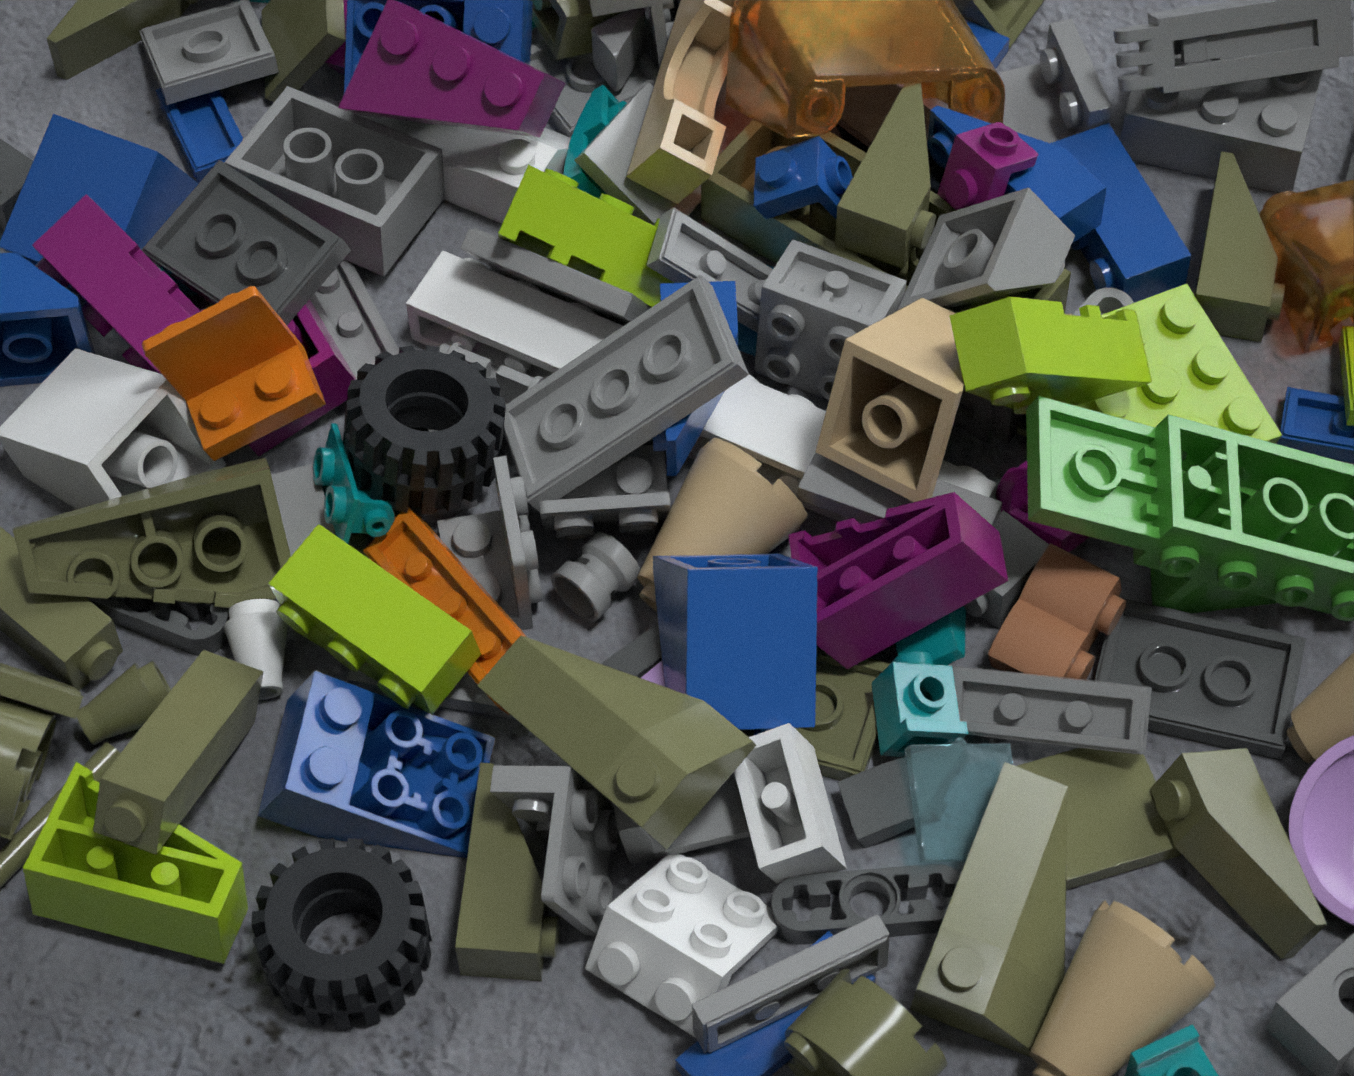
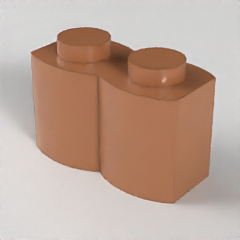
M1050 543L1037 562L1020 598L1009 612L988 652L991 666L1001 671L1086 680L1095 661V656L1088 653L1090 646L1100 631L1106 635L1112 633L1124 611L1126 600L1119 597L1122 591L1120 578Z

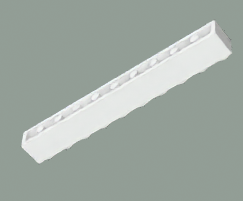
M443 250L406 303L411 339L425 345L437 347L442 343L451 346L453 343L459 342L465 346L466 350L490 359L491 364L498 367L504 365L533 378L536 376L547 378L623 327L620 324L596 315L583 304L567 303L543 293L530 282L512 280L489 270L484 264L475 259H462ZM748 375L725 390L688 457L695 460L699 450L708 441L710 442L712 438H719L733 444L762 464L757 470L758 473L772 485L779 478L797 497L798 486L815 454L826 411L816 407L811 401L800 395L784 394L760 384L753 376ZM944 460L942 461L937 479L995 499L997 482L987 479L981 472L972 467L956 466ZM800 500L805 508L838 522L851 519Z

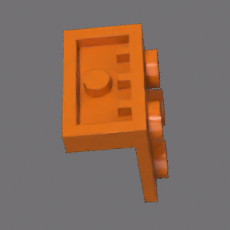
M250 286L238 293L225 296L218 303L181 322L167 326L162 332L144 340L141 344L145 356L186 400L203 450L213 461L326 405L304 346L255 286Z

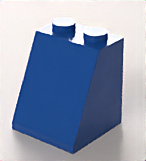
M53 114L0 239V248L7 253L17 252L33 265H36L43 257L35 250L32 244L87 194L142 249L199 183L158 151ZM70 285L66 287L67 289L77 293Z
M781 554L653 556V576L665 687L705 701L739 730L753 729V736L790 723L794 728L815 727L818 567Z

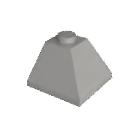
M1029 187L940 215L898 310L920 298L929 300L947 309L1010 296L1035 288L1047 287L1055 283L1062 274L1065 267L1064 261L1075 235Z

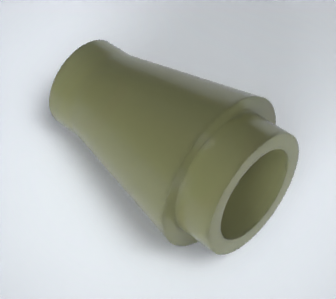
M154 661L140 668L134 663L87 705L81 707L78 711L77 719L90 742L96 745L107 738L141 728L171 691V688Z

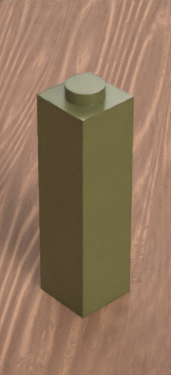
M0 527V630L62 683L72 685L80 691L91 680H98L105 676L114 666L117 657L123 652L113 620L86 597L29 593L15 538Z
M203 650L101 777L93 832L156 855L254 725L264 671Z

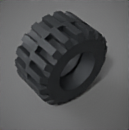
M412 345L399 347V354L396 355L386 351L375 356V365L365 363L357 371V380H351L349 385L343 444L356 486L360 490L371 488V499L382 501L388 499L394 503V510L407 513L410 507L421 509V514H435L436 508L444 507L450 512L461 508L462 499L473 502L482 495L483 486L490 487L495 478L493 458L500 457L506 412L505 398L500 397L501 387L496 379L486 378L487 369L478 362L471 364L465 362L466 355L454 350L450 354L439 352L440 347L426 345V350H415ZM412 427H424L437 431H419L412 429Z
M333 838L319 841L321 848L319 851L309 854L304 846L292 852L294 863L287 868L279 862L269 873L273 887L260 886L256 895L259 911L252 912L251 926L255 935L253 940L268 986L275 998L281 996L284 1008L294 1016L305 1010L308 1023L323 1027L327 1018H333L337 1029H352V1019L365 1017L366 1025L369 1026L381 1021L379 1010L387 1006L393 1013H396L406 1005L403 991L406 989L416 993L423 983L421 968H429L431 959L429 942L432 941L423 894L418 880H412L411 870L403 860L399 859L392 863L390 850L376 844L371 852H367L361 839L348 838L346 847H336ZM359 913L373 918L380 924L370 941L350 953L340 955L324 954L306 945L309 935L321 922L338 914Z

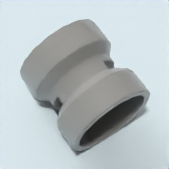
M597 532L581 547L582 556L577 562H565L551 576L552 585L561 600L578 616L591 622H595L611 607V596L616 592L625 593L638 580L637 575L640 571L638 563L631 553L619 541L604 532Z

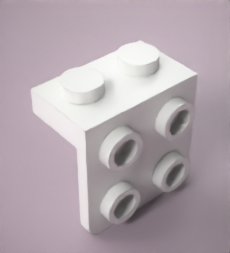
M681 854L667 855L606 907L585 969L695 1037L693 1034L691 1004L726 988L732 974L778 932V925L772 917L771 908L765 905L756 895L740 890L710 872L701 862Z

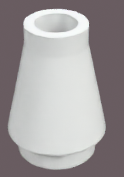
M251 599L234 604L229 608V620L224 624V630L235 661L264 671L259 700L274 698L283 693L282 674L288 624L276 613L280 604L270 599Z

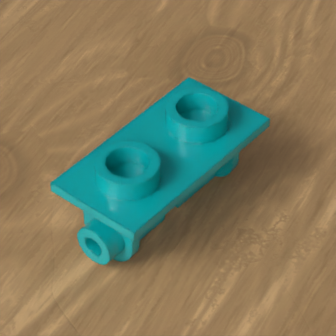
M331 423L325 448H317L313 461L314 483L322 485L325 495V521L328 524H333L336 536L347 544L349 543L351 533L369 534L373 537L383 536L390 530L395 518L390 501L388 499L386 501L373 500L370 498L371 488L360 490L356 486L338 424Z

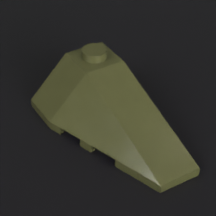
M266 458L203 472L13 528L29 593L105 599H108L110 596L152 599L153 602L175 604V601L214 604V607L230 608L236 603L251 599H276L268 583L291 557Z
M522 635L477 685L666 850L756 747V744L703 700Z
M1004 762L918 983L910 1010L1031 1057L1029 1054L1065 976L1068 786Z

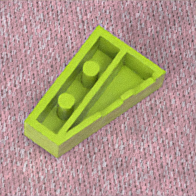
M528 164L498 232L499 238L630 292L651 308L661 302L660 283L674 282L646 266L660 219L657 218L655 224L652 225L633 216L635 208L617 198L601 193L598 199L578 189L579 183L551 169L546 168L543 172Z
M1007 297L950 315L965 390L991 401L992 405L1013 409L1015 414H1026L1027 407L1038 396L1071 405H1079L1150 384L1152 379L1136 310L1121 309L1116 311L1115 314L1102 317L1099 306L1085 305L1079 308L1081 316L1065 315L1062 302Z
M320 524L314 528L268 583L281 605L276 610V613L297 633L330 652L332 656L354 672L359 670L376 680L378 687L388 697L406 709L413 703L432 715L481 655L470 629Z
M76 762L23 866L33 915L224 964L248 911L242 862L180 824L156 855L93 832L100 783L94 780L91 770Z

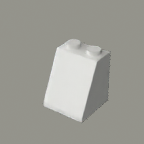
M76 348L0 426V443L23 476L76 510L203 472L224 468L226 465L223 458L213 461L203 450L186 401L162 374Z

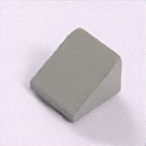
M644 7L623 11L591 29L594 68L615 92L622 88L647 47Z

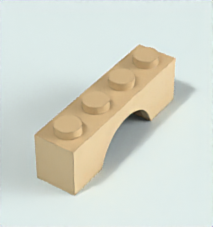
M763 0L680 1L628 169L627 178L678 204L712 176L726 130L725 125L714 120L717 98L732 63L755 31Z

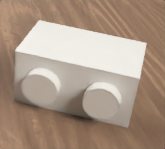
M790 723L749 737L756 744V747L738 766L734 774L759 869L778 885L789 877L838 872L847 869L814 747Z

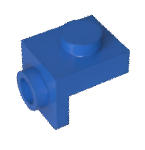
M820 136L756 157L753 206L765 219H769L820 202L837 219V205L853 178L850 166L842 156H837Z

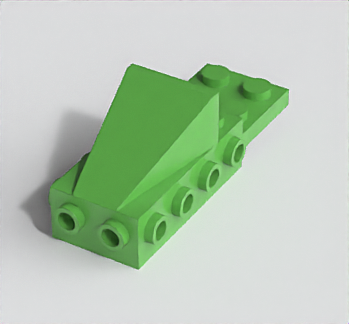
M1038 396L1027 407L1028 521L1132 547L1134 564L1151 568L1152 605L1188 613H1198L1279 603L1284 606H1301L1325 612L1343 621H1354V465L1169 414L1156 427L1042 396Z

